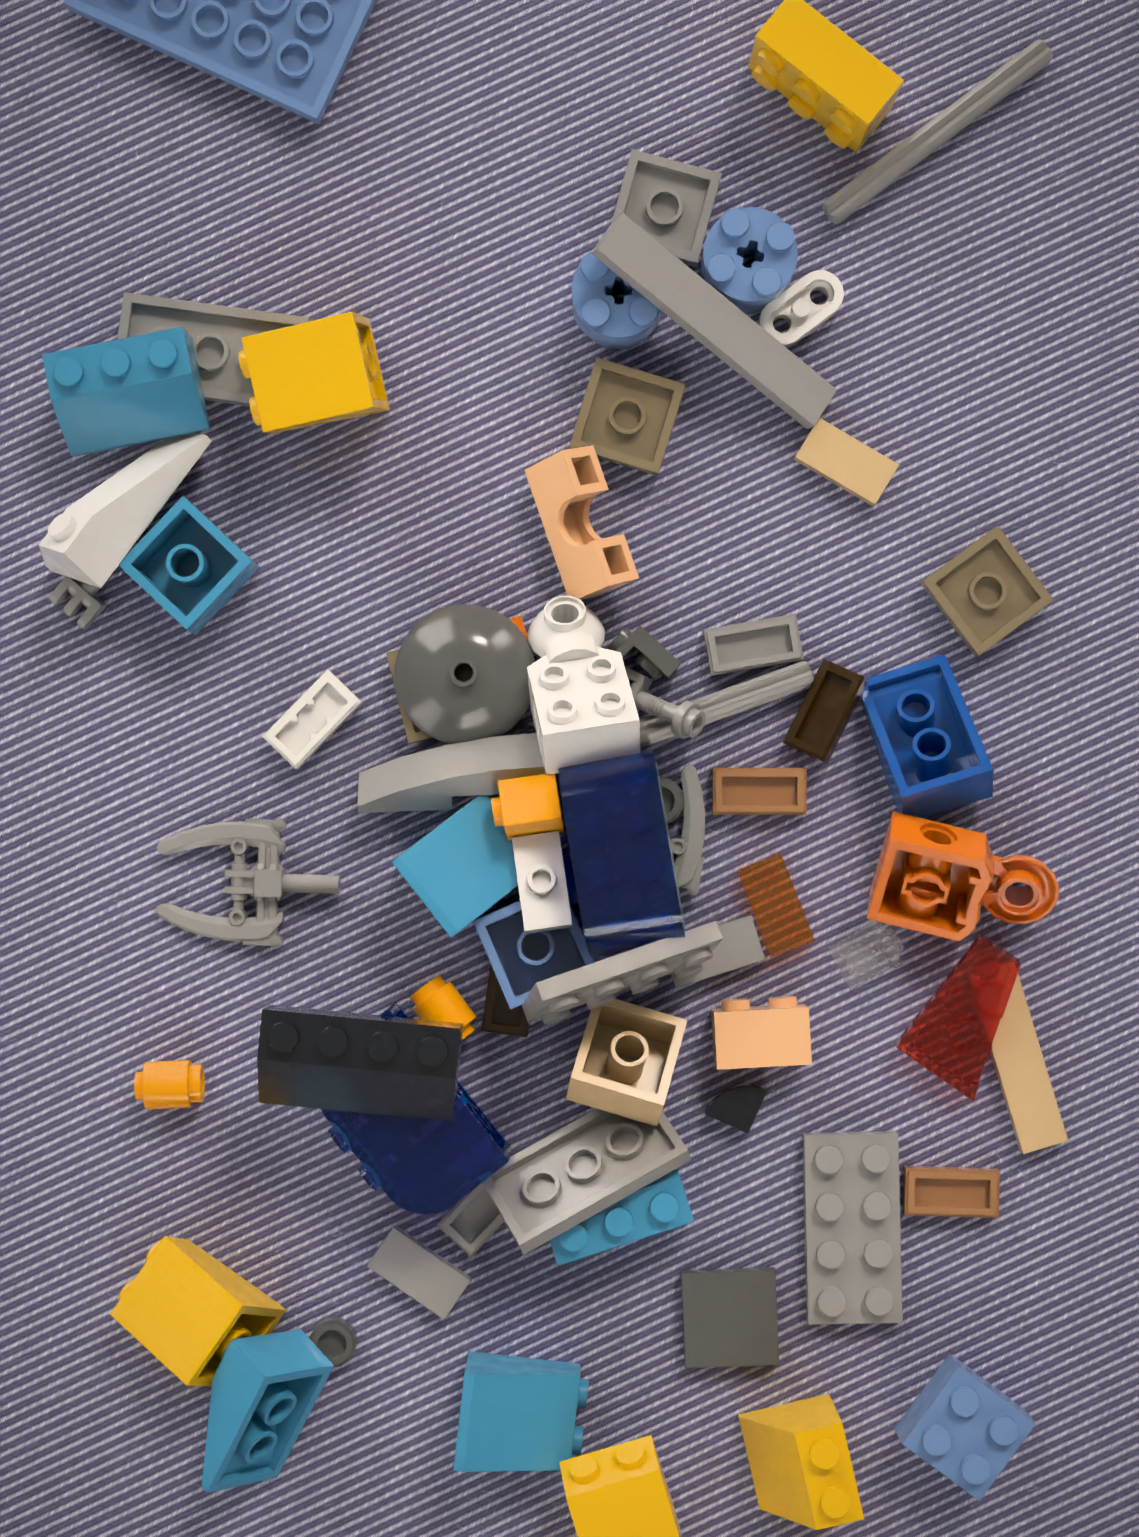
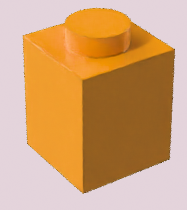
M555 773L498 781L500 797L491 798L495 827L504 826L508 841L512 840V837L554 831L564 833Z

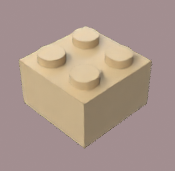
M618 999L604 1006L591 1009L571 1074L566 1100L657 1127L688 1020Z

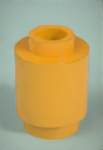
M440 974L410 996V999L416 1005L413 1011L419 1019L463 1023L462 1040L475 1030L469 1022L477 1016L451 981L446 983Z
M191 1060L145 1062L143 1072H135V1099L143 1100L145 1109L191 1108L193 1103L204 1102L205 1074L203 1064L192 1065Z

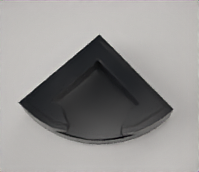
M743 1085L728 1089L716 1096L709 1103L704 1113L745 1133H749L767 1093V1089L755 1085Z

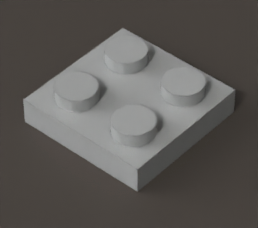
M632 149L612 222L616 216L623 212L684 264L697 267L722 173Z

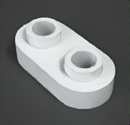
M824 270L808 273L764 307L758 325L786 348L795 345L838 311L844 297V290L840 280L834 274ZM813 291H821L825 294L827 301L822 305H817L811 301L810 294ZM776 319H785L789 323L790 329L785 333L777 332L773 327V322Z

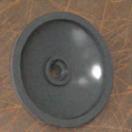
M452 605L430 613L409 631L397 655L395 686L399 701L411 721L423 732L439 741L453 744L502 736L521 720L530 705L527 667L535 661L527 639L507 617L495 610L479 605ZM462 664H467L473 669L471 679L466 682L458 681L455 677L456 668Z

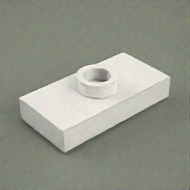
M327 669L262 737L298 770L363 702Z
M559 831L512 837L525 934L573 927Z

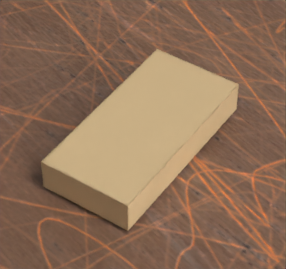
M821 418L812 428L794 458L798 463L873 507L899 466L896 462Z

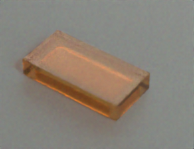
M781 853L736 870L771 958L815 941Z

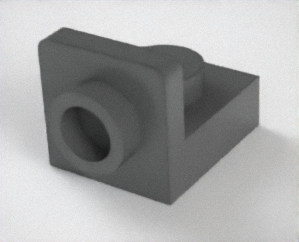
M640 625L633 633L625 628L607 647L609 650L621 652L623 659L632 649L636 651L639 655L635 658V663L653 679L660 674L668 680L681 665L670 652Z

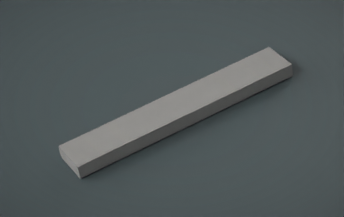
M623 212L616 216L591 254L806 429L814 427L837 389Z

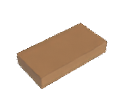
M712 768V815H807V768Z
M904 1166L902 1213L912 1216L999 1218L1000 1170L997 1168Z

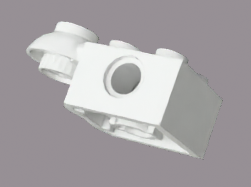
M559 596L548 601L544 609L537 614L528 630L529 645L533 652L542 657L527 667L530 708L546 775L641 760L639 716L621 652L600 648L605 638V629L597 615L588 609L580 599L572 596Z

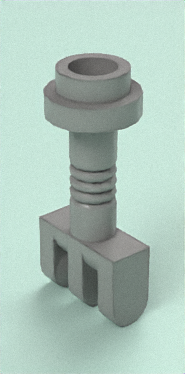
M139 540L136 541L129 552L137 545ZM67 576L64 577L49 596V600L56 606L69 593L73 596L63 609V612L70 618L84 605L87 609L77 621V624L84 630L96 620L107 606L95 595L99 591V587Z
M625 667L628 680L632 682L630 687L637 712L642 710L671 723L673 735L679 738H695L698 736L705 723V713L700 711L698 704L686 700L680 706H677L647 693L653 680Z

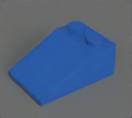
M945 654L867 678L868 682L860 700L888 788L899 813L925 818L993 797L994 769Z

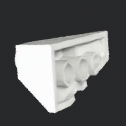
M193 433L167 438L70 505L63 514H60L51 522L47 535L39 544L45 566L52 572L102 588L212 442L209 437L204 434Z

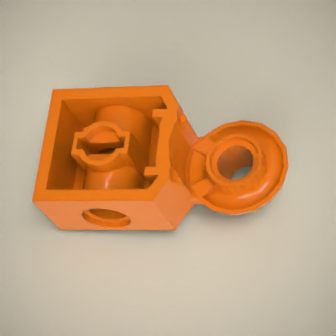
M893 811L869 891L867 919L960 942L975 930V924L980 921L981 904L994 917L1007 923L1027 924L1039 921L1049 914L1056 905L1059 897V884L1054 872L1044 862L1027 855H1012L1005 858L993 855L985 833ZM1016 882H1023L1028 885L1024 887H1014L1011 884Z

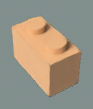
M796 996L768 998L769 1006L750 1007V999L721 1000L722 1008L711 1009L713 1055L716 1069L812 1065L809 1007L805 1004H797Z

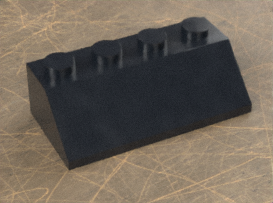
M269 1005L262 1009L257 1055L259 1103L453 1122L463 1023Z

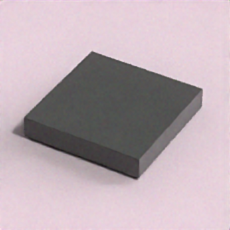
M774 1267L681 1270L685 1368L779 1365L776 1270Z

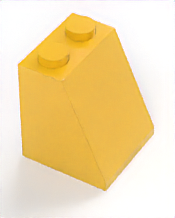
M348 312L241 338L244 350H240L238 353L239 363L246 379L251 378L255 397L249 399L250 410L254 423L257 426H262L263 433L274 434L390 410L370 318L355 312Z
M164 1236L162 1240L153 1245L146 1256V1263L135 1279L123 1287L119 1294V1302L110 1315L186 1386L212 1387V1378L222 1360L223 1352L231 1340L270 1334L287 1310L190 1240Z
M830 1394L738 1414L760 1510L814 1530L864 1520L843 1423Z
M652 1435L559 1462L565 1496L577 1537H682L677 1513Z

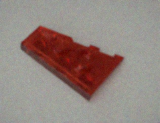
M980 933L896 1041V1048L974 1101L985 1062L987 1063L992 1049L994 1036L1000 1019L1003 1018L1021 966L1020 960Z

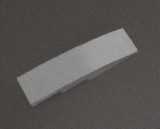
M537 734L494 736L448 744L402 756L359 772L358 813L453 809V796L499 795V780L546 774Z

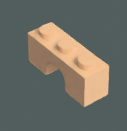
M593 445L562 450L524 470L567 596L576 597L580 600L593 598L639 579L624 534L601 538L591 526L589 519L591 502L597 495L609 490Z

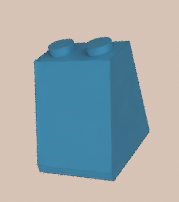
M478 795L392 861L393 865L451 938L518 886L512 840L508 841L504 826L495 827L490 795Z
M469 1351L464 1373L453 1471H561L560 1461L570 1459L572 1455L580 1456L584 1427L575 1426L577 1408H586L589 1379L580 1378V1364Z

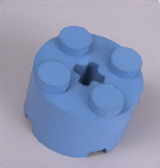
M745 207L728 210L711 227L705 239L700 261L702 279L745 314L761 311L768 303L787 290L798 258L794 231L779 216L765 209ZM745 254L754 256V263L751 268L742 266Z
M591 251L581 260L572 281V312L575 322L592 341L602 347L626 349L636 346L655 330L661 321L663 312L591 254L593 251ZM613 290H622L625 296L623 304H614Z

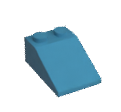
M301 1329L233 1339L224 1350L222 1360L212 1378L202 1488L206 1493L278 1477L334 1367L332 1362Z

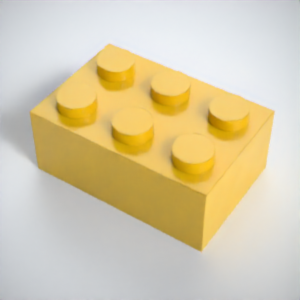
M784 0L756 34L748 66L752 70L753 78L762 87L769 91L774 89L779 91L789 99L788 104L796 114L806 120L812 117L825 128L826 136L835 145L844 149L848 146L856 153L891 111L904 82V79L804 0Z

